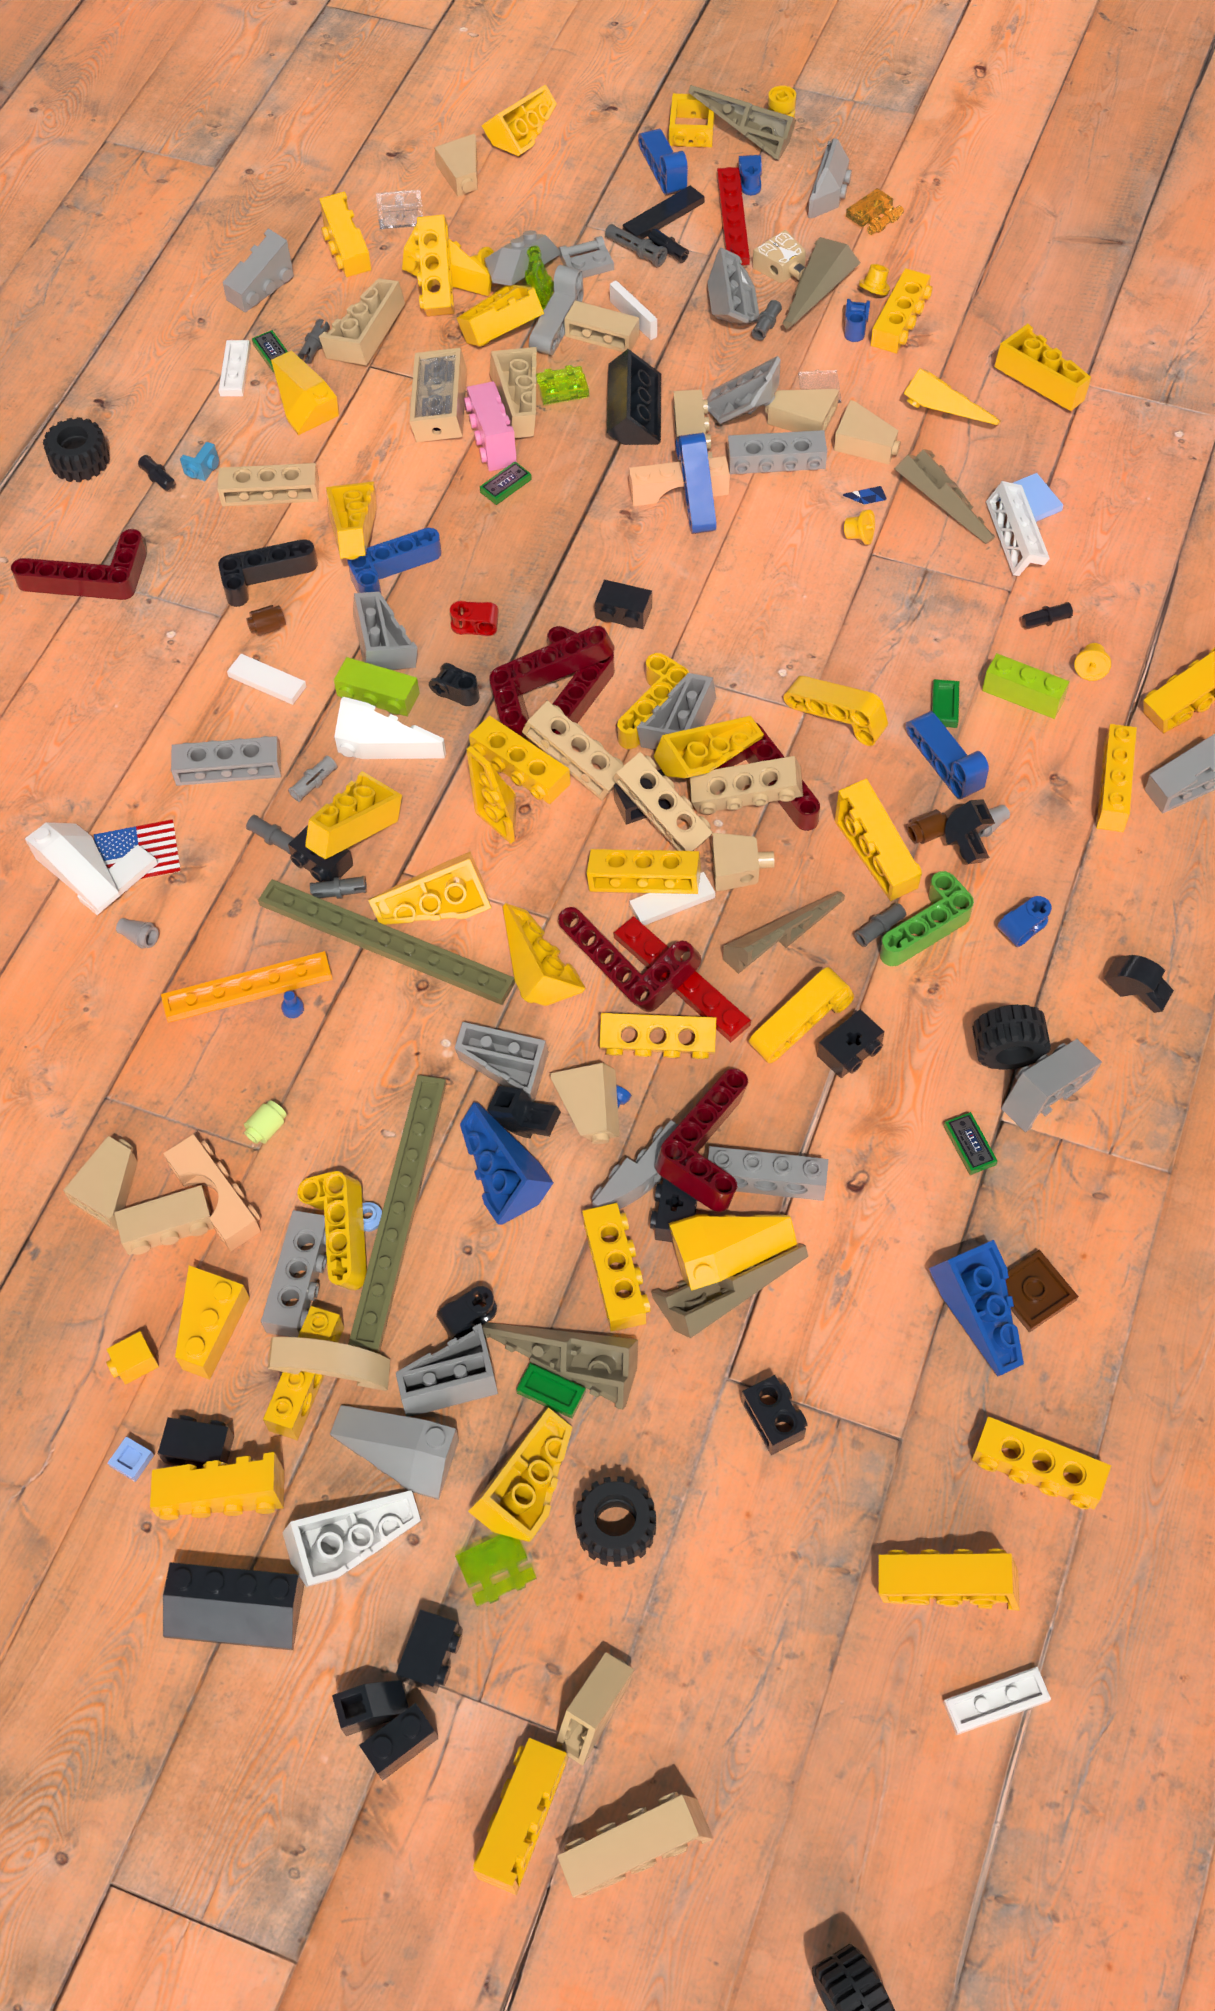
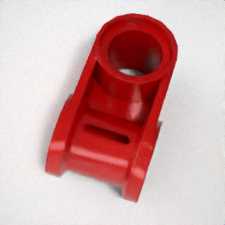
M457 601L450 606V615L453 618L450 624L454 633L460 635L492 636L497 632L499 609L496 604L491 602Z

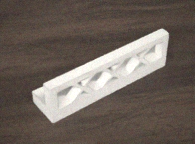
M1002 481L987 499L986 503L1012 574L1020 576L1030 563L1045 565L1050 558L1022 485ZM999 498H1001L998 510L996 502L999 500ZM1007 514V517H1008V518H1007V523H1006V528H1005V527H1004V520H1005V515ZM1012 532L1014 533L1013 546L1011 545ZM1020 551L1023 558L1018 563L1017 561Z

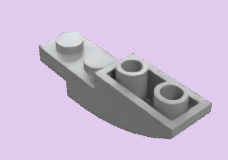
M670 1120L665 1128L660 1127L653 1137L652 1145L648 1150L644 1148L639 1153L636 1163L626 1158L622 1165L617 1164L609 1175L610 1180L604 1188L600 1186L595 1191L591 1200L593 1208L618 1203L619 1209L624 1208L641 1198L657 1185L663 1177L655 1169L656 1159L663 1142L676 1129L678 1124Z

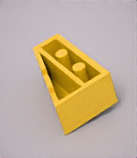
M506 285L457 317V321L466 343L481 347L488 344L490 340L543 315L544 312L535 288Z
M190 1265L188 1266L175 1358L182 1370L209 1380L211 1379L250 1299L243 1284Z

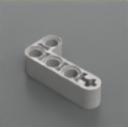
M564 265L557 266L554 275V293L543 311L544 314L540 316L531 332L529 348L537 347V352L549 355L555 353L565 335L564 319L575 300L579 302L583 300L582 270Z

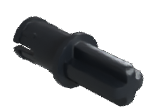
M652 229L649 233L648 238L652 243L659 247H666L667 254L674 257L680 263L686 261L689 250L678 244L674 237H668L658 229Z
M143 455L139 459L138 466L148 474L152 482H157L166 491L174 488V479L166 472L162 464H157L148 455Z
M1069 602L1053 607L1043 606L1042 610L1024 614L1021 617L1022 626L1026 629L1045 624L1051 626L1053 622L1072 618L1073 609Z

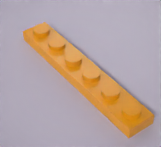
M323 951L163 993L161 998L166 1019L170 1023L333 979L326 953Z

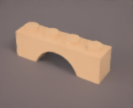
M726 456L708 458L713 497L729 495L730 473ZM681 461L629 467V484L633 506L656 504L667 491L677 487H684Z
M193 1134L163 1153L170 1168L184 1187L204 1185L218 1193V1204L210 1217V1221L230 1252L261 1232L257 1221L260 1220L258 1213L251 1204L246 1207L242 1202V1199L245 1198L236 1183L230 1185L226 1180L229 1174L220 1161L216 1164L213 1162L211 1156L214 1154L205 1141L200 1143Z

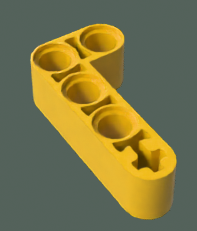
M654 653L647 657L646 681L651 687L618 720V743L621 747L633 749L640 745L637 726L641 722L645 723L653 715L652 710L657 705L661 706L669 698L668 694L689 673L684 666L662 653Z
M798 676L783 696L785 703L794 710L851 724L857 740L866 746H873L888 726L882 700L876 694L807 676Z
M830 967L824 968L751 1036L749 1044L767 1063L775 1062L830 1010L840 1013L852 1003L854 994L850 986Z
M339 1171L306 1178L300 1183L297 1195L301 1202L319 1210H324L328 1278L335 1285L349 1290H358L364 1285L367 1273L361 1184L357 1179Z

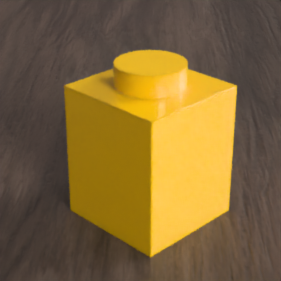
M141 1331L106 1349L111 1358L106 1361L114 1378L120 1376L125 1385L159 1367Z

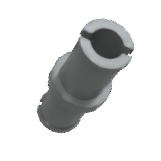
M771 300L765 311L761 312L758 316V322L752 330V336L756 340H763L769 329L774 327L776 317L782 310V305L777 300Z
M323 319L316 320L312 331L306 335L305 343L298 353V357L302 360L305 354H307L305 363L312 362L316 351L322 347L319 336L330 329L328 322H325L323 328H321Z
M252 815L246 824L247 830L262 837L268 845L274 844L290 854L288 844L294 839L292 836L283 832L277 824L271 825L257 815Z
M365 876L347 879L334 877L332 881L310 883V893L313 894L312 896L320 899L328 897L341 899L343 895L367 893Z
M894 903L882 914L874 915L871 918V922L854 933L856 941L861 946L866 947L879 935H885L890 931V927L906 917L904 907L899 903Z

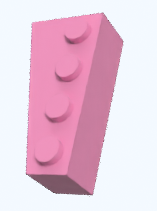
M495 382L468 386V397L464 398L466 412L471 411V414H469L471 428H476V431H474L476 445H481L482 447L479 448L482 463L486 462L489 472L504 469L516 461L515 437L513 427L509 425L510 420L508 415L506 416L505 407L501 403Z

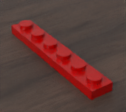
M739 167L717 168L725 250L740 256L742 260L741 265H750Z
M634 916L614 932V939L648 969L669 949L664 942ZM670 971L665 972L661 976L660 980L662 982L669 978ZM696 971L674 991L701 1017L716 1018V1030L730 1043L751 1026V1019Z

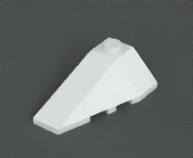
M342 697L334 736L338 753L346 757L360 759L445 758L444 738L416 725L409 728L397 721L398 717L392 714L386 717L375 712V706L369 703Z
M46 822L25 838L35 859L98 912L120 896L92 836L77 824Z
M412 1490L291 1521L282 1533L291 1565L306 1587L341 1577L418 1524L421 1519Z

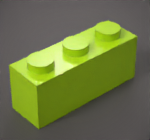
M996 653L986 671L982 691L1055 719L1065 701L1070 681Z
M349 657L345 658L334 678L337 696L366 702L376 708L408 717L420 694L417 677Z

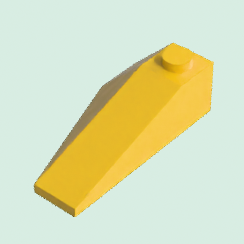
M919 368L904 392L908 396L906 401L916 408L922 405L923 407L995 425L1001 423L1000 419L978 404L972 403L962 393L951 389L949 384L926 369Z
M471 851L429 869L368 900L378 922L384 925L412 923L413 921L421 920L439 921L440 919L448 918L466 919L492 908Z

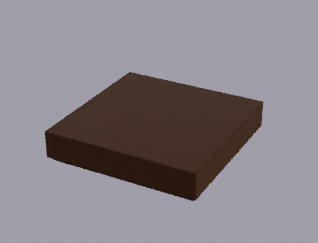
M1040 1249L1008 1270L1009 1278L1006 1279L1008 1296H1012L1014 1307H1011V1311L1029 1333L1077 1301L1079 1297Z

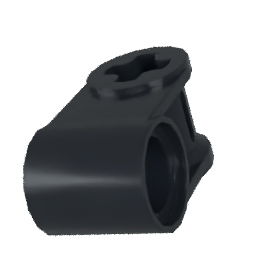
M444 663L440 667V673L437 677L429 681V687L436 695L455 701L462 706L475 705L480 699L476 676L450 663Z
M478 1286L457 1300L446 1304L438 1311L436 1317L450 1338L458 1340L472 1332L474 1326L480 1323L484 1325L491 1321L497 1313V1305L492 1291L484 1286ZM483 1302L486 1306L481 1307L478 1303Z

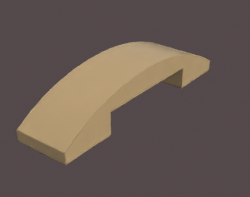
M272 1337L268 1369L297 1375L301 1371L357 1381V1386L386 1391L388 1390L390 1359L366 1349L337 1342L297 1337Z

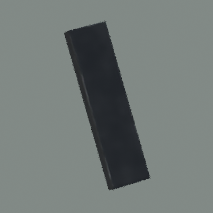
M690 185L624 223L623 230L640 239H644L652 229L659 230L705 203V196Z

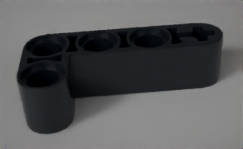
M302 539L229 554L219 560L218 566L228 604L240 607L249 600L248 585L309 573L317 568L318 562L313 543L310 540Z

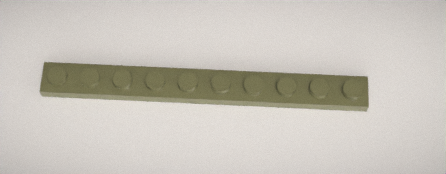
M271 879L258 899L259 905L500 1005L504 1004L515 984V979L512 976Z
M417 1075L348 1345L380 1354L447 1085L446 1079Z

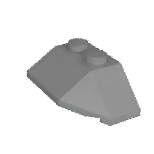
M833 138L827 143L809 199L808 218H815L838 208L841 198L845 199L847 184H850L852 170H849V158L838 139Z
M530 230L523 232L522 236L512 239L509 244L486 257L485 265L491 276L492 283L512 286L559 256L560 250L546 235L537 234L536 231Z
M720 248L707 282L712 315L730 323L758 322L759 309L755 286L748 272L741 265L742 260L740 256Z
M776 356L712 389L707 398L708 411L722 424L746 413L751 414L763 405H769L775 399L774 394L779 386L781 359Z

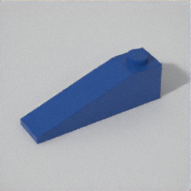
M474 1102L461 1121L460 1127L468 1153L474 1156L477 1170L474 1171L476 1179L482 1181L485 1191L482 1195L484 1205L496 1223L503 1225L538 1206L554 1182L542 1165L479 1103Z
M995 1241L987 1242L929 1268L942 1298L995 1374L1000 1376L1023 1365L1024 1361L1018 1328L1013 1324L1011 1307H1014L1012 1296H1008L1006 1279L1009 1278L1008 1271Z

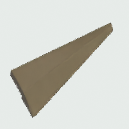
M690 85L688 93L773 158L780 160L793 133L796 123L794 117Z
M822 237L815 241V248L809 255V263L803 270L795 290V298L789 305L787 318L783 320V325L786 329L795 324L861 263L847 244Z
M923 449L917 456L908 454L894 468L985 544L995 538V535L984 525L983 519L977 517L972 512L973 506L957 484L945 473V468L935 462L933 459L935 455L932 451Z
M836 891L724 945L723 960L739 974L777 942H780L787 948L844 901L845 895L842 892Z
M799 1243L795 1245V1248L779 1256L776 1254L720 1282L691 1291L683 1280L678 1282V1288L662 1292L658 1288L651 1291L652 1297L674 1331L692 1338L809 1257L806 1245Z
M486 1323L482 1326L484 1338L490 1337L506 1345V1350L510 1352L517 1351L530 1358L529 1362L571 1382H576L591 1390L590 1394L595 1397L602 1396L612 1401L618 1409L623 1410L626 1407L637 1371L638 1339Z

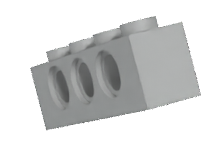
M820 430L728 436L727 447L729 473L745 474L826 469L827 446L825 432Z
M263 736L260 738H238L234 740H213L172 745L171 772L176 786L280 778L281 750L277 736Z
M709 1147L708 1160L736 1179L737 1192L824 1201L829 1159Z
M292 1211L261 1319L266 1333L298 1337L311 1302L316 1301L318 1297L319 1273L325 1271L327 1263L324 1215ZM305 1244H314L310 1250H301ZM298 1271H306L303 1277L293 1278ZM290 1299H299L294 1306H285Z

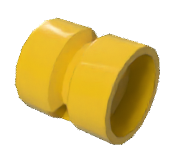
M785 85L773 87L768 95V110L795 118V90Z

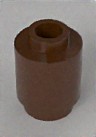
M269 605L249 612L250 617L246 618L250 632H256L257 636L281 629L280 626L286 625L279 605L275 607Z
M935 809L912 819L911 823L907 824V831L914 844H924L945 835V826L948 820L946 814Z

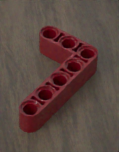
M128 529L122 532L119 537L111 565L20 558L12 563L11 571L21 591L126 600L131 598L136 591L147 556V550L141 532L136 529Z
M602 626L590 627L495 668L491 672L489 680L501 723L521 737H527L522 733L529 720L523 694L610 657L615 650V646L605 628Z
M562 626L553 627L547 634L548 645L574 635L576 632ZM614 652L607 659L578 670L552 705L558 706L572 722L578 724L615 673ZM551 729L555 734L561 735L558 730Z
M756 723L764 734L763 738L716 769L732 767L745 760L750 764L785 757L764 729ZM777 780L771 781L768 786L774 785ZM802 780V797H796L794 800L786 802L778 800V803L799 829L810 831L818 825L820 803Z
M567 907L559 914L558 923L560 927L637 1007L645 1012L656 1010L701 964L700 953L689 942L682 940L674 943L642 975L580 910L575 907ZM579 918L578 923L574 927H570L571 922ZM596 936L595 942L588 946L589 939ZM685 952H690V957L686 961L681 962V956ZM614 954L613 960L605 964L606 958ZM670 971L669 978L661 982V976L665 972ZM627 973H632L630 980L623 983V977ZM650 991L648 999L641 1002L642 994Z
M728 1069L663 1142L655 1162V1169L660 1176L711 1210L718 1212L729 1208L737 1189V1181L732 1175L698 1152L742 1100L748 1085V1077L739 1069Z

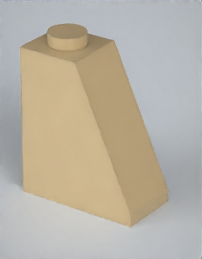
M475 134L434 147L436 166L457 196L478 190V154Z
M777 390L775 399L765 409V413L768 414L767 424L792 432L820 430L825 432L838 408L839 390Z
M850 400L836 431L834 451L890 464L893 455H898L901 441H897L898 430L857 402Z
M604 1063L551 1073V1080L580 1136L591 1140L593 1144H605L609 1142L610 1138L620 1137L615 1069Z
M108 1136L63 1191L70 1203L117 1231L118 1226L114 1212L125 1209L138 1162L132 1152L134 1149L129 1143L123 1139L116 1141Z
M605 1652L566 1710L554 1748L566 1752L568 1757L583 1766L627 1691L634 1669L623 1660Z

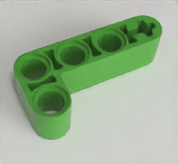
M946 871L934 874L928 894L929 900L933 905L884 935L880 950V959L884 964L898 966L969 922L974 899L954 875Z

